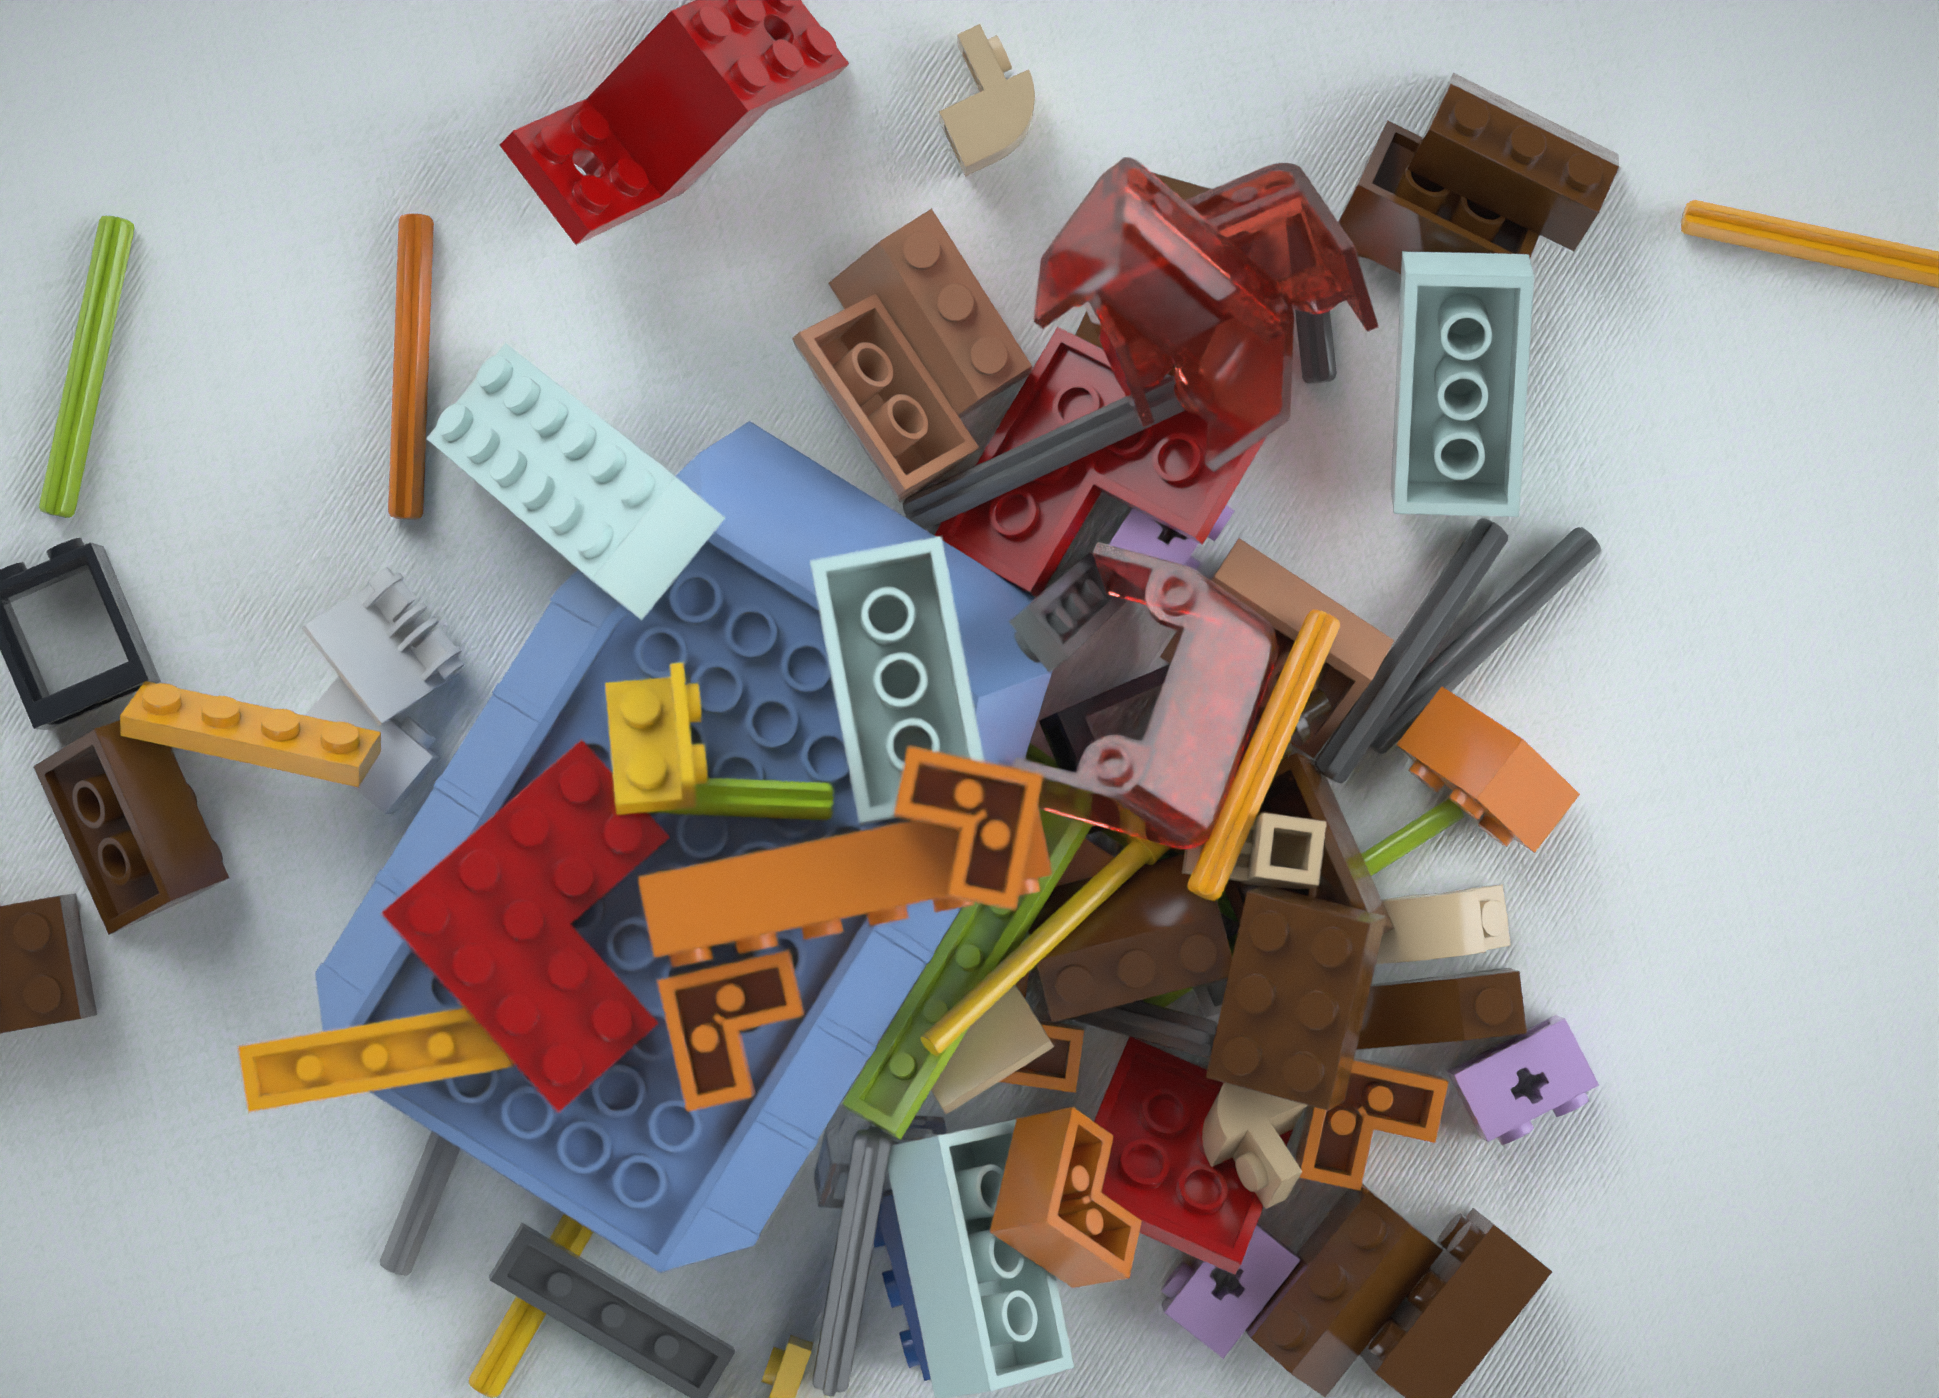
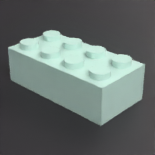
M1402 252L1391 469V496L1394 514L1519 517L1534 274L1529 254Z
M941 536L810 561L860 825L900 818L893 815L908 746L984 762Z
M1016 1119L891 1145L888 1162L889 1179L935 1398H950L990 1392L1074 1368L1056 1277L990 1233Z

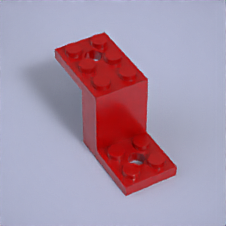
M695 0L671 10L588 98L513 130L499 146L575 245H578L683 194L768 109L836 78L849 65V62L837 48L833 36L819 25L801 0ZM575 165L580 167L586 175L581 174Z

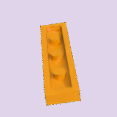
M144 682L120 714L121 736L354 787L361 785L381 753V732L356 727L348 722H333L296 714L287 709H273L240 702L227 696H212L180 689L166 683Z
M463 1008L238 1046L248 1112L514 1067L513 1063Z

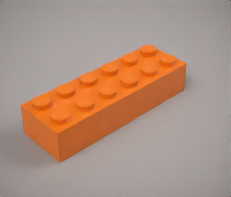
M1038 803L1019 895L1040 891L1038 878L1052 875ZM913 820L638 877L654 957L669 955L671 967L714 959L711 946L735 941L737 953L739 954L778 946L776 932L801 927L803 939L807 940L844 932L841 919L867 914L869 926L908 919L909 915L906 905L932 900L934 913L975 905L971 901L946 896L960 830Z

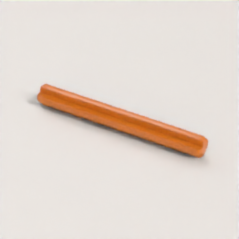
M413 213L401 215L398 222L388 500L389 515L396 519L408 520L421 518L424 510L434 222L430 216Z

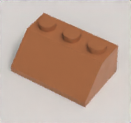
M932 208L879 241L829 282V286L844 309L874 294L878 296L959 418H962L1028 376L1032 370L1031 363Z
M876 294L814 324L792 338L795 348L899 502L936 482L979 449V446Z
M1238 538L1173 635L1160 658L1170 664L1187 657L1191 668H1195L1200 672L1210 691L1248 715L1250 711L1260 706L1266 708L1306 615L1311 610L1317 609L1334 616L1340 621V628L1312 689L1314 691L1319 688L1324 692L1331 704V709L1310 722L1311 737L1301 746H1297L1290 741L1292 745L1314 759L1373 680L1394 640Z

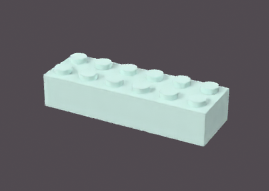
M506 343L496 355L488 358L482 364L476 379L455 404L450 405L444 410L438 419L437 426L426 438L587 577L641 620L725 519V517L675 475Z

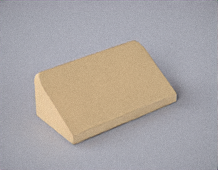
M1016 985L1010 988L969 1027L931 1089L946 1114L1054 1047L1035 1013Z

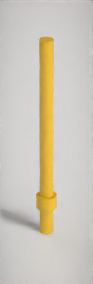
M1162 819L1143 832L1135 829L1127 837L1128 845L920 1037L926 1049L935 1056L941 1054L1145 863L1153 865L1171 848L1170 840L1188 824L1189 819L1177 825L1173 824L1169 819Z

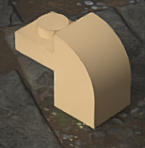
M980 24L957 34L958 48L979 93L939 111V122L965 177L1002 160L1021 144L1032 122L1035 101L1034 83L1029 69L1006 80L1004 72L1012 69L1006 51L997 35L989 39L986 38Z
M1194 808L1190 810L1182 873L1192 874L1219 812ZM1268 813L1260 814L1254 820L1228 880L1241 881V884L1266 885L1287 889H1310L1318 886L1326 822Z
M1503 885L1482 886L1444 893L1409 895L1382 900L1395 929L1382 935L1376 964L1449 958L1484 953L1486 950L1511 946Z
M1224 1083L1203 1125V1147L1210 1165L1213 1167L1233 1157L1236 1162V1171L1242 1184L1249 1191L1256 1193L1265 1209L1287 1199L1302 1170L1279 1135L1294 1129L1307 1105Z

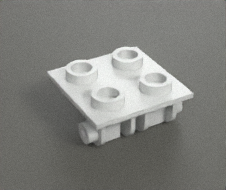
M388 567L374 575L368 581L369 586L302 627L303 631L379 726L459 675L463 671L462 667L465 665L458 657L462 652L458 646L455 647L440 628L432 631L439 623L435 617L430 618L426 622L422 619L420 615L427 609V606L422 602L413 607L411 604L416 597L403 582L404 577L400 573L393 575Z

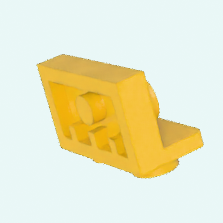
M683 662L670 663L671 677L605 683L617 815L696 808L695 784L708 783L704 744L691 745L689 723L702 722L698 683L685 684Z

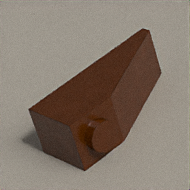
M1512 968L1371 984L1356 1050L1467 1041L1527 1033L1520 971Z

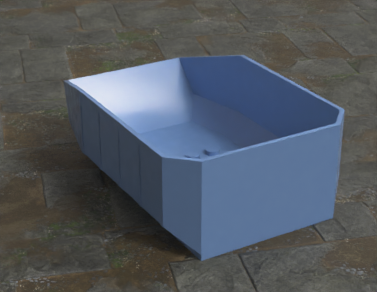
M750 421L700 452L676 475L679 480L725 517V519L642 620L579 569L555 591L547 609L501 682L495 686L491 698L443 774L434 783L433 790L389 860L376 875L375 882L324 963H321L315 972L323 1032L463 1008L381 917V912L581 739L613 773L605 683L671 677L670 663L683 662L685 684L698 683L702 722L689 723L691 745L704 744L707 778L817 782L832 785L834 789L833 815L828 820L648 813L669 836L668 841L575 921L572 927L659 1024L558 1114L515 1066L370 1091L373 1095L660 1273L755 1245L766 1222L810 1151L814 1150L821 1133L868 1057L872 1056L881 1036L925 965L929 964L934 955L933 952L961 909L956 908L934 913L932 900L906 905L909 915L908 919L869 926L867 914L841 919L844 931L841 933L804 940L801 927L776 932L778 946L738 954L736 943L732 941L711 946L714 959L671 967L669 955L654 957L638 877L913 821L897 818L865 825L859 824L810 561L930 539L936 536ZM942 540L984 762L1022 769L1052 671L1048 672L1041 662L1035 663L1023 653L1015 639L1016 630L1009 621L1031 603L1035 597ZM790 950L804 1015L741 1030L755 1094L753 1097L687 1112L657 980Z

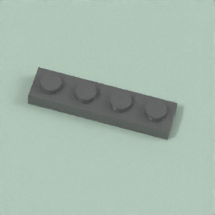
M1089 552L1012 618L1009 623L1016 630L1015 639L1023 653L1033 662H1041L1047 671L1051 672L1068 659L1128 599L1092 553Z
M521 1223L489 1275L491 1282L690 1398H708L735 1354L733 1346L524 1223Z

